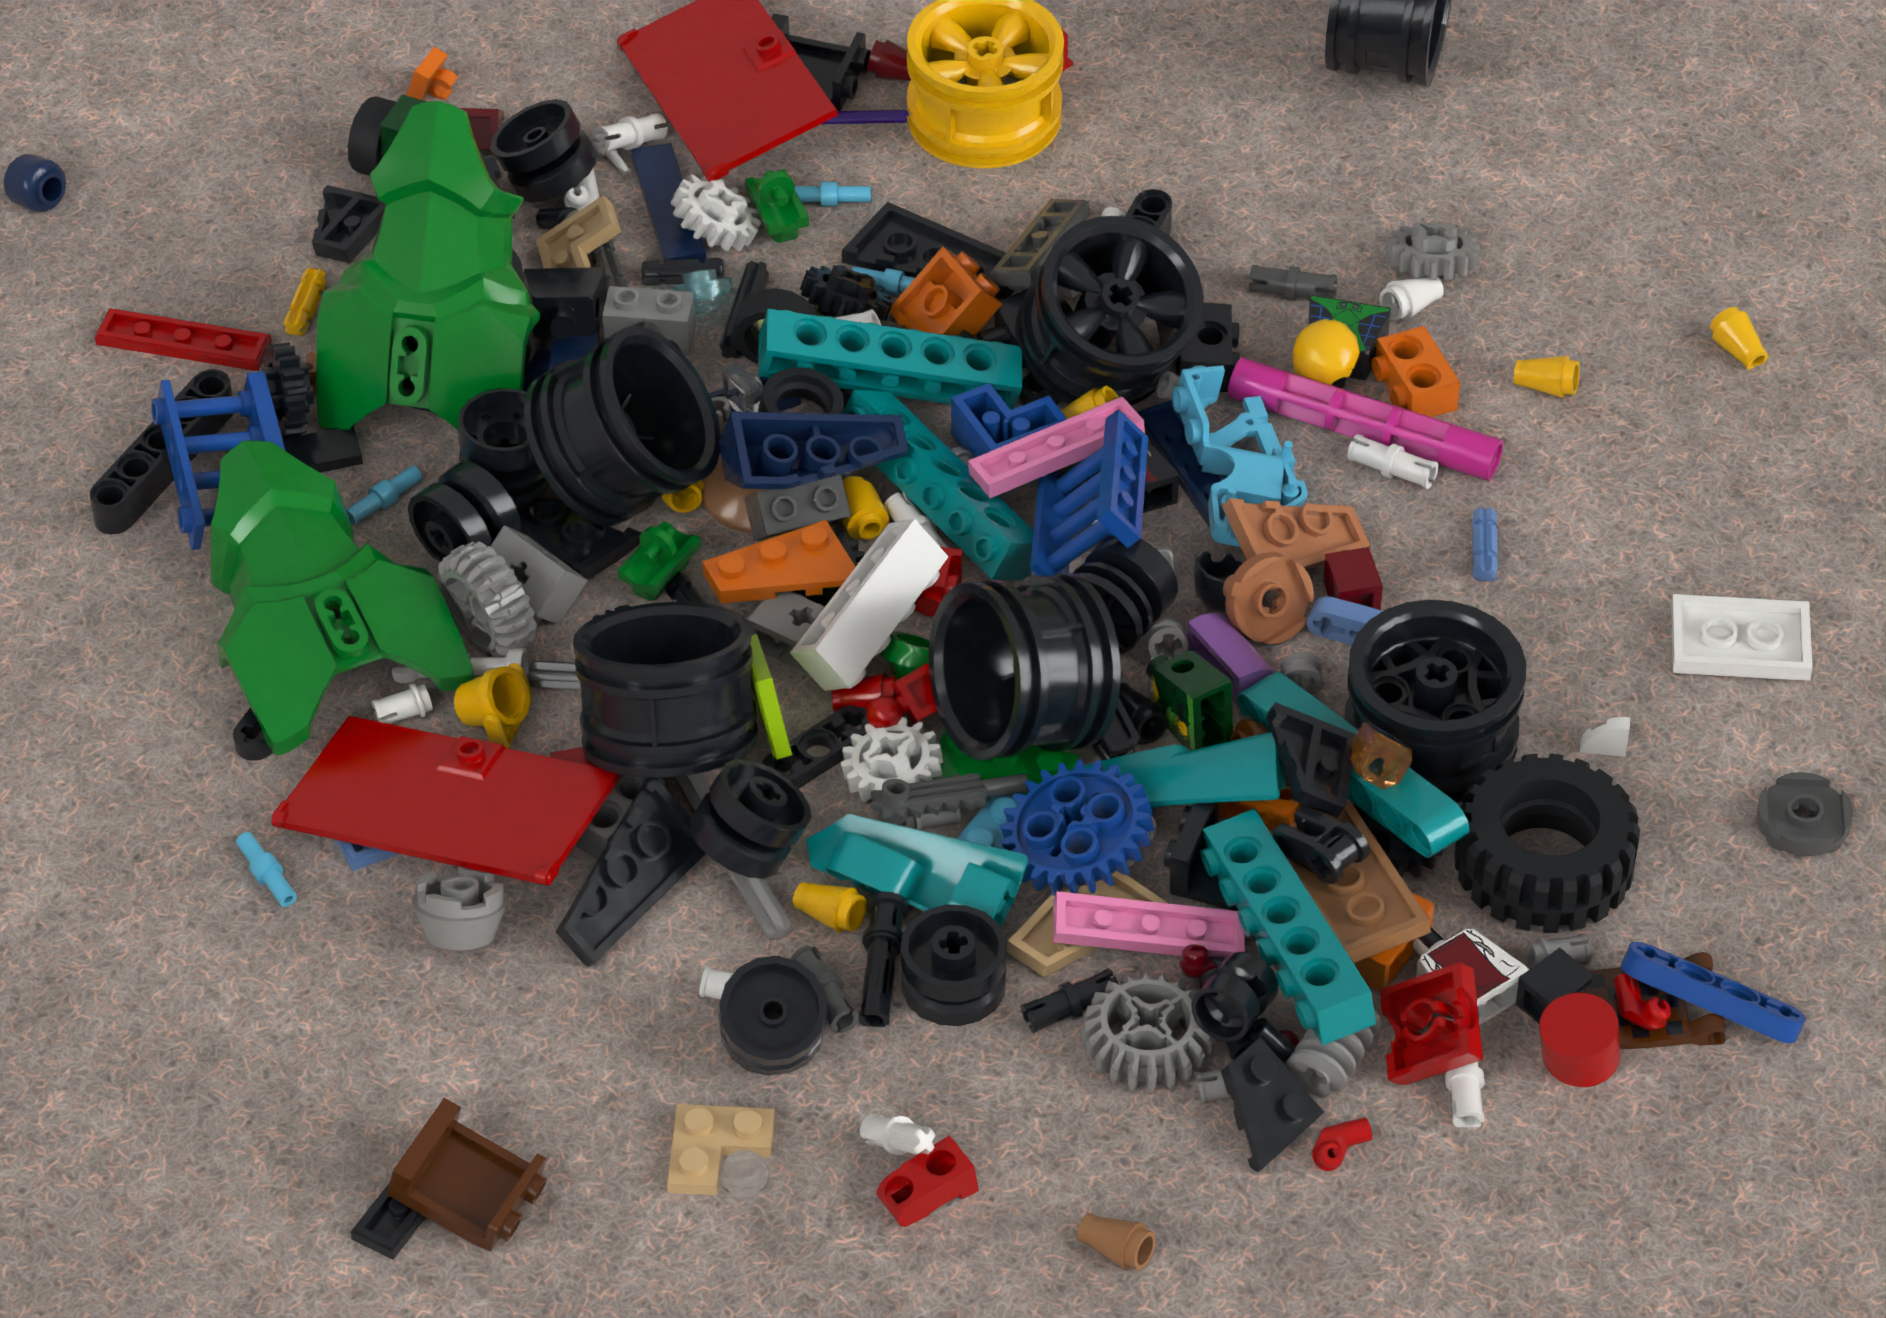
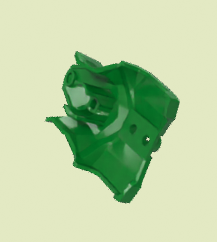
M438 100L420 103L411 107L391 146L376 168L370 173L377 199L385 204L373 248L344 269L339 283L323 292L317 321L316 354L318 423L322 427L350 430L352 427L355 428L358 422L385 404H395L429 409L458 430L460 410L472 397L484 391L499 388L523 390L526 345L531 330L540 319L539 311L531 304L527 288L511 264L512 217L518 212L524 198L501 191L490 178L473 136L467 112L451 103ZM408 336H413L418 341L416 351H412L408 347ZM410 377V381L413 382L415 387L412 395L405 391L403 385L404 380Z
M242 441L220 460L218 497L210 529L211 582L216 588L230 595L234 612L222 637L217 641L219 665L221 668L230 665L261 726L264 739L274 754L283 755L309 739L311 723L331 680L339 673L384 658L405 665L432 679L440 691H456L461 684L474 679L468 653L434 577L424 568L393 562L368 543L359 548L354 543V530L335 480L304 464L273 442ZM330 609H339L340 618L335 619V614Z

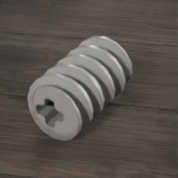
M1375 1010L1376 1025L1325 1045L1321 1044L1312 1028L1305 1032L1304 1038L1295 1047V1052L1286 1061V1067L1307 1092L1320 1098H1326L1331 1090H1341L1346 1085L1347 1077L1355 1071L1356 1063L1363 1059L1365 1049L1372 1045L1373 1037L1382 1029V1020Z

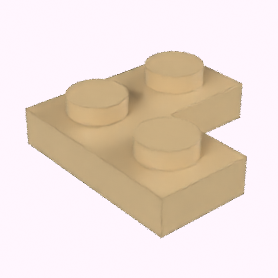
M603 195L538 237L536 243L543 267L590 268L591 265L587 254L621 233L614 206Z
M677 1104L667 1180L668 1193L717 1195L722 1155L771 1157L775 1109Z

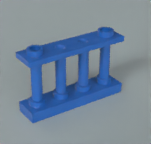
M265 371L247 373L244 391H239L238 396L175 401L170 380H161L158 398L152 399V419L155 425H161L181 506L178 508L179 529L182 534H188L191 550H199L201 548L204 529L211 526L215 508H201L197 490L219 488L220 470L193 473L188 454L228 451L242 441L273 442L285 451ZM240 413L241 417H247L249 424L247 431L184 437L179 418Z
M1119 409L1105 420L1104 443L1100 449L1063 476L1054 471L1039 478L1030 569L1034 576L1069 573V564L1107 536L1116 537L1127 548L1141 539L1148 436ZM1098 520V521L1095 522L1093 525H1091V526L1088 527L1086 530H1084L1082 533H1080L1079 535H1077L1075 538L1072 539L1073 536H1075L1076 534H1078L1080 531H1082L1083 529H1085L1087 526H1089V525H1090L1091 523H1093L1094 521Z

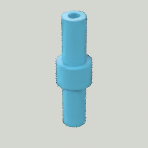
M821 182V186H795V190L802 203H821V207H838V203H871V186H838V182Z
M856 266L852 268L855 272L868 274L875 280L874 286L885 288L884 293L899 296L900 292L903 293L915 279L914 277L905 276L904 271L889 268L885 272Z
M412 465L390 481L384 479L371 487L366 497L346 509L351 524L356 525L378 509L386 510L398 502L400 494L423 479L420 470Z
M244 832L236 839V845L249 861V870L258 883L262 886L266 884L281 906L287 907L292 905L297 899V894L283 877V867L272 853L265 852L252 833Z

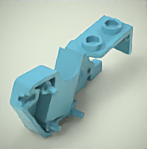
M1195 366L1191 369H1182L1178 386L1174 387L1172 391V402L1174 410L1180 414L1183 421L1187 443L1192 445L1199 465H1203L1202 472L1228 476L1211 486L1208 499L1211 537L1217 543L1240 547L1221 506L1229 498L1244 499V503L1262 504L1264 501H1280V505L1302 507L1305 504L1308 492L1304 480L1298 481L1293 470L1296 462L1291 451L1293 443L1285 441L1283 449L1281 448L1272 424L1268 423L1269 416L1260 396L1244 398L1242 406L1245 413H1241L1235 421L1217 432L1209 433V420L1205 413V408L1209 404L1217 402L1225 372L1224 366ZM1244 437H1255L1261 453L1229 446Z

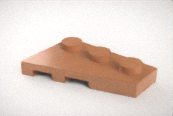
M1229 498L1221 505L1246 560L1258 554L1276 552L1309 570L1324 565L1325 554L1371 546L1353 506L1305 503L1302 507L1280 505V501H1264L1262 504L1244 503V499Z

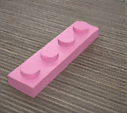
M1120 397L968 460L969 475L987 496L992 498L1089 457L1103 446L1105 420L1118 409L1145 433L1144 420L1123 397Z
M1059 891L1056 892L1053 900L1054 943L1182 956L1183 949L1191 944L1204 946L1207 949V957L1227 958L1233 953L1245 952V933L1240 924L1237 911Z

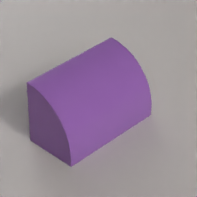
M1208 613L1188 621V651L1196 652L1232 681V700L1237 706L1236 697L1238 693L1275 671L1252 644L1230 623L1225 615Z

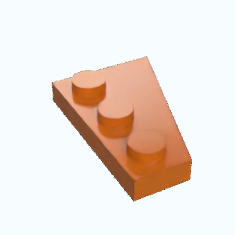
M826 520L702 561L703 575L721 604L776 599L780 592L805 590L806 596L823 595V588L841 587L856 567Z

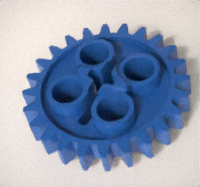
M1078 759L1074 770L1068 771L1065 764L1061 762L1058 765V774L1054 776L1045 769L1041 770L1043 780L1041 783L1037 784L1030 780L1025 781L1029 792L1027 795L1020 793L1012 795L1017 808L1004 809L1008 822L1000 825L1004 837L1001 840V844L1005 850L1023 853L1028 857L1029 862L1022 882L1025 883L1032 880L1036 891L1042 890L1048 884L1052 895L1055 896L1056 892H1061L1064 886H1068L1070 893H1078L1080 886L1086 885L1091 893H1095L1096 881L1102 879L1106 884L1112 886L1114 881L1111 874L1115 871L1129 875L1130 872L1126 862L1128 860L1141 862L1143 858L1138 847H1148L1151 844L1147 832L1154 830V824L1151 819L1153 811L1142 784L1136 785L1132 773L1128 772L1121 775L1117 764L1112 765L1105 772L1099 759L1093 763L1090 769H1086L1082 759Z

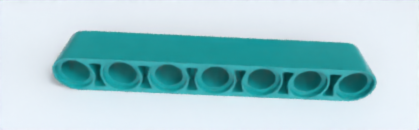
M1274 671L1238 693L1236 698L1241 713L1244 716L1249 715L1256 723H1263L1268 732H1271L1267 720V713L1273 704L1277 702L1356 734L1357 741L1347 799L1422 856L1430 858L1468 834V820L1454 800L1284 674Z

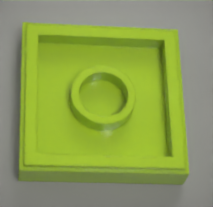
M757 634L751 635L750 645L753 653V662L750 667L752 690L773 757H776L778 760L792 756L773 679Z

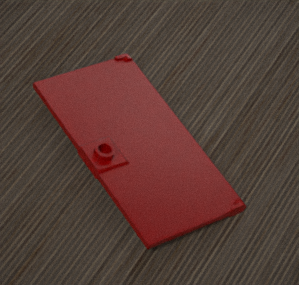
M696 0L638 30L634 28L620 35L617 39L618 46L625 53L697 162L705 178L710 182L728 175L729 170L838 116L832 102L759 0Z
M348 716L285 801L282 800L272 815L271 823L272 826L550 886L558 875L560 866L619 781L620 775L596 766L505 748L499 743L465 736L456 738Z

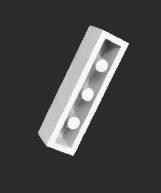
M916 519L889 523L790 654L824 691L853 688L866 675L865 667L871 659L889 645L891 641L890 634L896 626L913 613L916 607L914 602L920 594L937 581L940 576L938 570L947 560L948 555Z

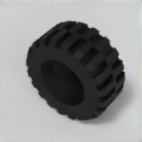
M1537 753L1527 754L1521 757V761L1514 762L1511 758L1497 764L1495 772L1491 768L1476 779V784L1468 788L1463 796V804L1460 807L1469 824L1468 834L1456 841L1454 853L1455 869L1459 871L1458 880L1465 891L1472 890L1471 900L1480 909L1489 905L1491 907V917L1502 923L1507 918L1516 920V928L1530 931L1531 925L1543 926V933H1558L1559 926L1568 925L1570 931L1584 928L1586 919L1589 917L1594 923L1608 916L1609 907L1616 909L1625 899V892L1630 889L1633 880L1640 828L1638 827L1639 817L1635 806L1629 802V795L1619 784L1613 786V778L1600 768L1594 771L1590 769L1588 762L1577 758L1574 762L1563 760V755L1550 753L1549 758H1538ZM1548 828L1572 836L1584 848L1565 855H1543L1526 850L1516 844L1509 836L1526 829Z

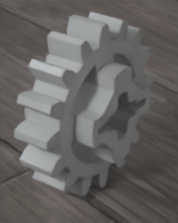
M1424 221L1415 222L1413 228L1402 225L1400 226V231L1391 232V238H1388L1387 258L1390 259L1391 266H1399V272L1405 273L1410 271V274L1415 278L1429 276L1431 280H1436L1437 277L1443 280L1453 279L1455 273L1466 276L1467 270L1476 269V265L1479 263L1480 243L1477 242L1476 235H1467V229L1457 230L1456 226L1447 222L1444 224H1438L1435 221H1432L1430 224Z

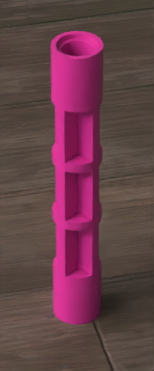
M1240 358L1230 378L1228 386V397L1230 399L1243 402L1244 398L1260 396L1265 409L1352 438L1360 434L1365 438L1387 446L1394 443L1403 446L1405 452L1429 461H1435L1440 466L1483 480H1491L1501 460L1504 446L1502 439L1250 359Z

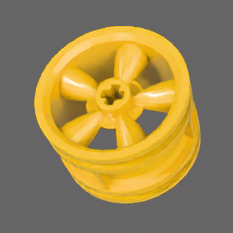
M936 0L922 9L912 21L907 33V70L911 78L907 89V111L909 114L907 116V124L916 142L928 153L943 161L971 168L1005 167L1025 161L1043 151L1056 137L1060 129L1062 117V92L1059 79L1063 71L1064 37L1061 26L1056 18L1045 7L1033 0ZM1008 75L1021 81L1004 85L1003 77ZM966 76L968 85L957 83Z

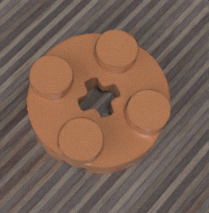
M1276 552L1262 553L1249 558L1236 570L1235 574L1230 575L1223 585V593L1226 597V612L1230 623L1243 636L1255 642H1263L1265 644H1279L1295 636L1303 628L1307 620L1304 614L1307 610L1308 602L1312 604L1314 597L1313 584L1306 569L1299 563ZM1267 590H1276L1277 595L1272 598L1273 606L1269 609L1262 604V598Z

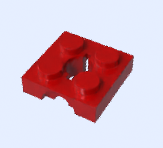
M1458 962L1380 989L1382 1015L1389 1020V1024L1395 1032V1040L1391 1041L1392 1053L1386 1055L1389 1081L1398 1085H1408L1483 1060L1473 968ZM1436 1012L1444 1016L1435 1017L1433 1019L1431 1027L1426 1033L1420 1034L1417 1032L1419 1030L1424 1029V1027H1426L1430 1023L1433 1017V1013Z

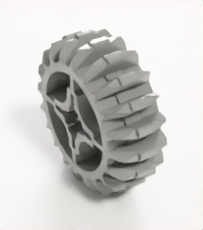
M480 541L477 543L471 542L465 546L461 545L450 551L451 554L444 557L443 561L438 564L439 573H437L441 584L440 591L446 600L453 620L456 621L460 628V633H464L469 642L473 643L478 651H484L487 657H506L509 649L526 648L535 640V630H537L536 622L533 619L534 610L528 602L530 597L524 593L522 583L515 577L514 569H510L506 565L504 557L497 556L495 549L490 546L487 547Z
M1144 971L1138 980H1133L1125 973L1121 980V985L1108 981L1105 989L1106 993L1095 992L1092 1005L1087 1006V1011L1084 1014L1085 1026L1082 1027V1040L1084 1041V1046H1086L1088 1061H1095L1098 1075L1110 1072L1113 1086L1121 1082L1123 1078H1127L1131 1093L1138 1086V1082L1147 1083L1146 1087L1152 1094L1156 1088V1082L1162 1081L1163 1085L1171 1091L1175 1085L1176 1077L1188 1083L1190 1077H1192V1070L1201 1072L1205 1064V1058H1209V1053L1212 1051L1213 1037L1206 1034L1199 1027L1192 1014L1191 1002L1198 992L1197 989L1186 991L1183 979L1173 984L1168 983L1165 972L1159 979H1150L1146 971ZM1118 1020H1121L1124 1023L1122 1032L1114 1035L1111 1028ZM1182 1026L1186 1033L1179 1041H1176L1172 1037L1174 1029Z

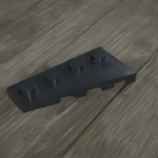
M887 202L842 249V263L885 272L887 268L904 271L905 276L916 278L943 246L956 256L961 251L965 252L981 267L976 275L978 276L980 273H983L991 279L990 272L1006 252ZM998 286L1000 290L995 296L1004 299L1011 296L1015 290L1009 289L1008 286Z
M537 497L528 503L515 505L521 520V533L529 536L587 580L623 558L640 544L642 532L630 527L622 532L610 526L592 523L577 513L570 511L569 507L562 500L555 497L553 499H540Z
M648 777L643 782L556 930L560 938L580 961L588 967L595 964L706 854L699 847L690 831L689 819L691 817L657 778Z

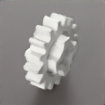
M691 175L688 181L682 180L671 201V205L676 207L673 215L684 219L681 224L682 228L695 231L693 234L695 239L704 237L707 240L708 246L720 245L724 251H729L731 246L738 251H741L744 245L749 246L761 225V221L756 218L758 215L757 210L748 207L751 200L742 195H737L739 189L736 187L726 188L724 181L721 179L710 182L705 176L700 180L695 175Z
M902 717L897 725L888 728H875L869 723L866 724V735L852 734L850 736L852 746L843 747L842 750L844 761L841 762L844 779L847 780L849 791L851 793L859 791L860 799L864 803L872 798V790H882V785L886 780L900 779L907 783L919 782L921 778L928 781L933 780L932 777L936 778L942 775L940 763L943 762L940 744H937L935 733L933 731L925 733L922 722L908 727L907 718Z

